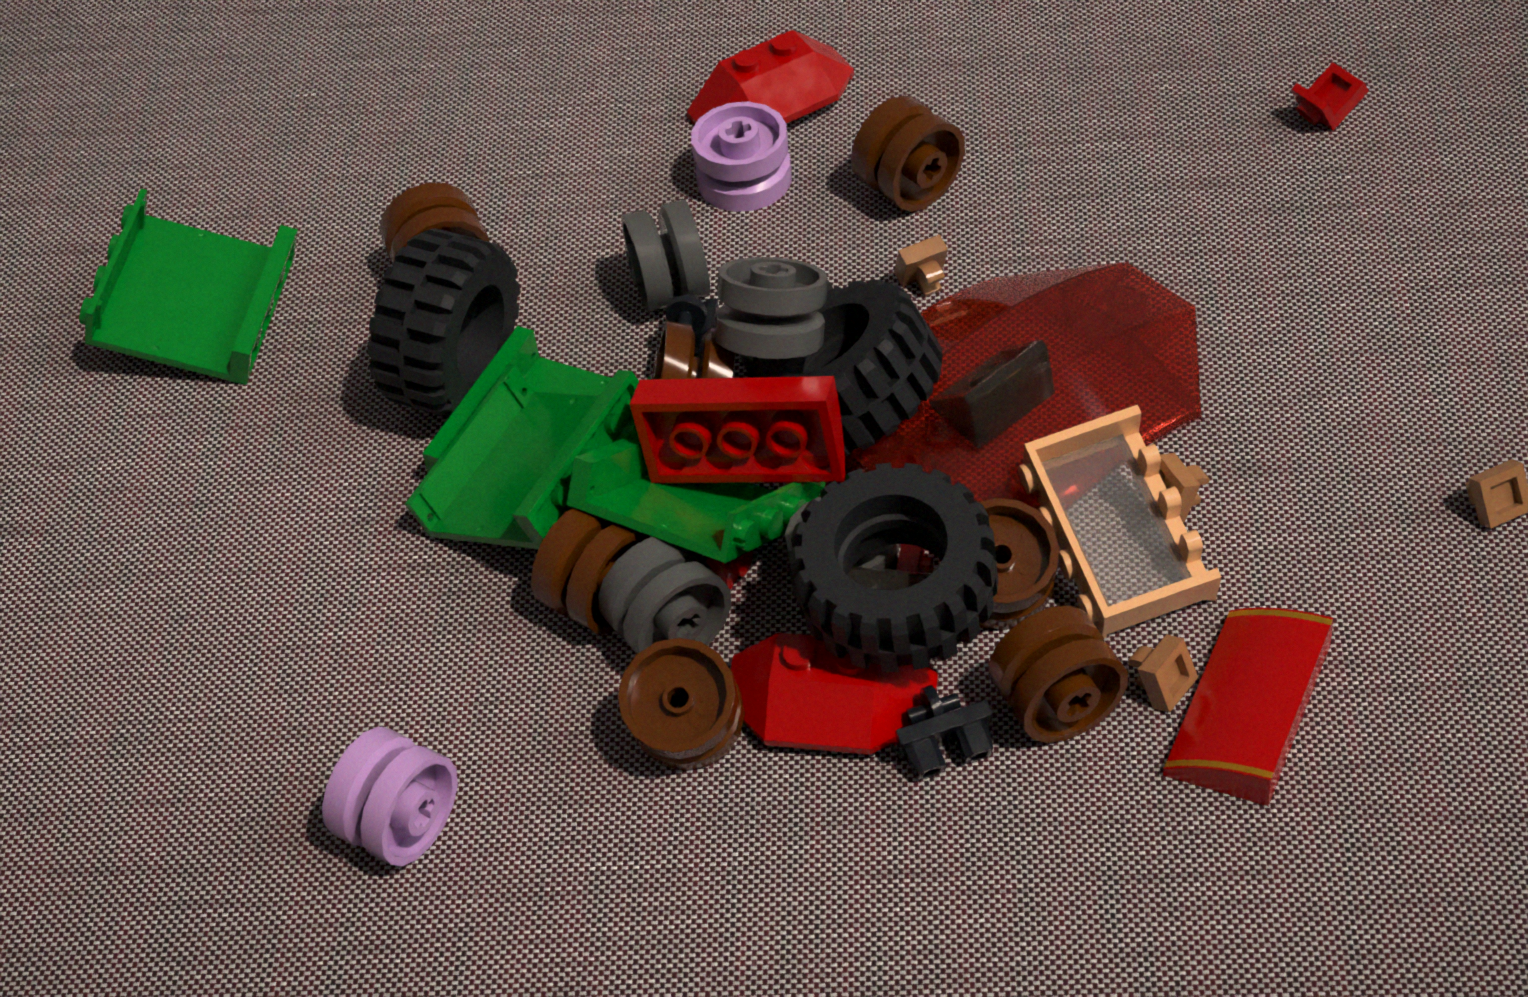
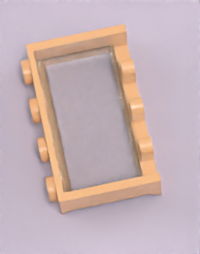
M1138 404L1024 444L1023 464L1018 466V473L1024 490L1027 494L1035 493L1041 506L1037 510L1041 512L1054 528L1060 548L1058 562L1061 571L1067 581L1075 580L1081 593L1077 596L1079 609L1085 611L1104 638L1107 637V634L1202 600L1216 601L1222 577L1218 568L1206 571L1201 561L1202 539L1196 529L1187 532L1180 518L1182 500L1179 491L1175 486L1166 489L1159 474L1161 457L1156 445L1145 446L1139 433L1142 412Z

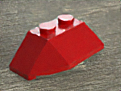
M790 30L718 62L688 108L687 118L695 125L701 116L713 108L734 102H754L767 105L779 112L787 124L838 101L847 88L849 80H852L854 76V68L833 47L795 30Z
M776 633L733 656L730 668L742 694L745 710L743 723L765 745L868 755L897 742L896 730L911 725L906 715V709L922 704L920 697L921 688L932 685L937 692L939 682L938 672L929 667L913 670V665L899 666V672H882L881 665L871 664L869 669L851 665L850 655L846 654L842 659L828 652L825 649L824 640H815L813 635Z

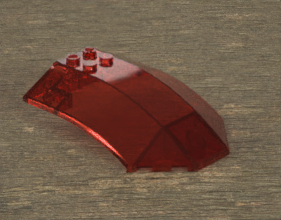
M1127 262L994 277L958 291L920 312L942 348L941 374L938 382L933 383L932 394L927 401H922L918 405L919 411L910 420L905 419L898 425V430L888 437L886 435L875 440V445L865 450L858 448L853 450L851 455L846 456L845 474L859 468L862 469L863 473L876 470L875 464L891 463L892 468H904L905 463L922 465L923 472L930 474L933 469L950 475L952 486L957 482L964 484L974 493V502L994 498L1019 500L1037 510L1041 506L1035 493H1026L1018 473V466L1023 464L1024 444L1137 404L1142 412L1139 433L1145 446L1150 445L1165 434L1195 418L1202 420L1196 308ZM1119 446L1048 470L1047 473L1064 510L1066 511L1099 481L1124 463L1125 459Z

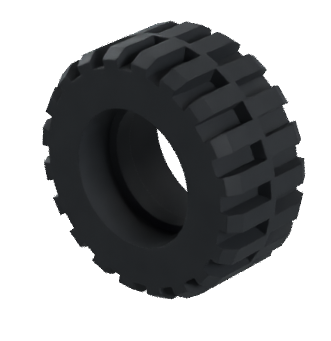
M435 228L424 231L409 239L407 246L400 248L394 256L395 262L393 266L388 267L384 274V284L381 291L377 292L374 304H376L374 317L370 318L369 324L371 340L368 342V355L372 360L369 364V369L372 377L375 379V385L389 401L449 418L514 331L515 320L519 316L520 306L517 304V297L520 295V285L515 279L518 275L516 266L502 247L495 243Z
M870 279L868 283L859 280L850 282L848 287L840 288L838 286L827 291L826 304L817 310L823 314L825 320L824 342L817 352L804 357L788 359L753 357V364L749 366L748 378L834 376L841 413L845 457L851 455L853 450L858 448L865 450L875 445V440L884 435L888 437L898 430V425L905 419L910 420L919 411L918 405L922 401L928 400L933 392V383L938 382L941 374L942 348L934 333L903 288L882 280Z
M891 463L875 464L876 470L863 473L862 469L859 468L845 474L846 481L839 485L834 480L820 491V501L812 499L801 513L803 522H799L794 526L791 536L793 549L789 552L790 568L801 616L805 617L807 629L815 640H824L825 649L828 652L842 659L848 654L850 655L851 665L864 669H869L871 664L881 665L882 672H899V666L913 665V670L930 667L929 660L939 656L942 661H945L957 654V644L960 641L965 645L971 643L980 633L979 622L984 623L989 620L994 609L993 597L998 593V573L993 529L990 528L989 516L983 505L977 501L974 502V493L959 482L952 486L950 475L933 469L929 474L923 472L922 465L905 463L904 468H892ZM894 544L918 546L932 552L942 560L937 569L926 579L913 586L898 590L869 588L855 582L847 575L853 565L867 553L877 548Z

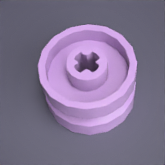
M754 102L728 103L711 109L701 116L692 128L691 146L693 159L696 163L697 186L705 201L719 209L742 212L754 211L769 206L785 195L792 183L790 153L788 152L787 125L779 112L767 105Z
M378 726L368 730L347 747L332 771L325 788L322 805L324 825L333 835L352 845L364 846L369 854L390 865L405 866L417 860L428 850L444 828L454 806L458 787L456 767L450 758L428 747L415 745L410 738L392 729Z

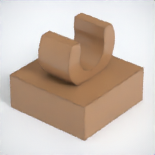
M940 234L898 250L894 273L902 287L917 281L925 297L942 291L939 281L945 278L943 268L948 248Z
M1175 453L1160 454L1161 465L1159 474L1166 489L1175 486L1179 491L1182 500L1180 518L1185 523L1191 507L1201 502V497L1197 494L1200 485L1208 484L1210 479L1200 466L1190 465L1186 467Z
M1510 459L1469 477V482L1465 483L1469 502L1475 506L1480 525L1491 529L1528 512V483L1524 466L1521 462Z
M1166 634L1155 649L1140 646L1128 660L1130 666L1138 667L1137 670L1140 676L1136 679V683L1146 690L1152 708L1169 713L1198 678L1184 638Z

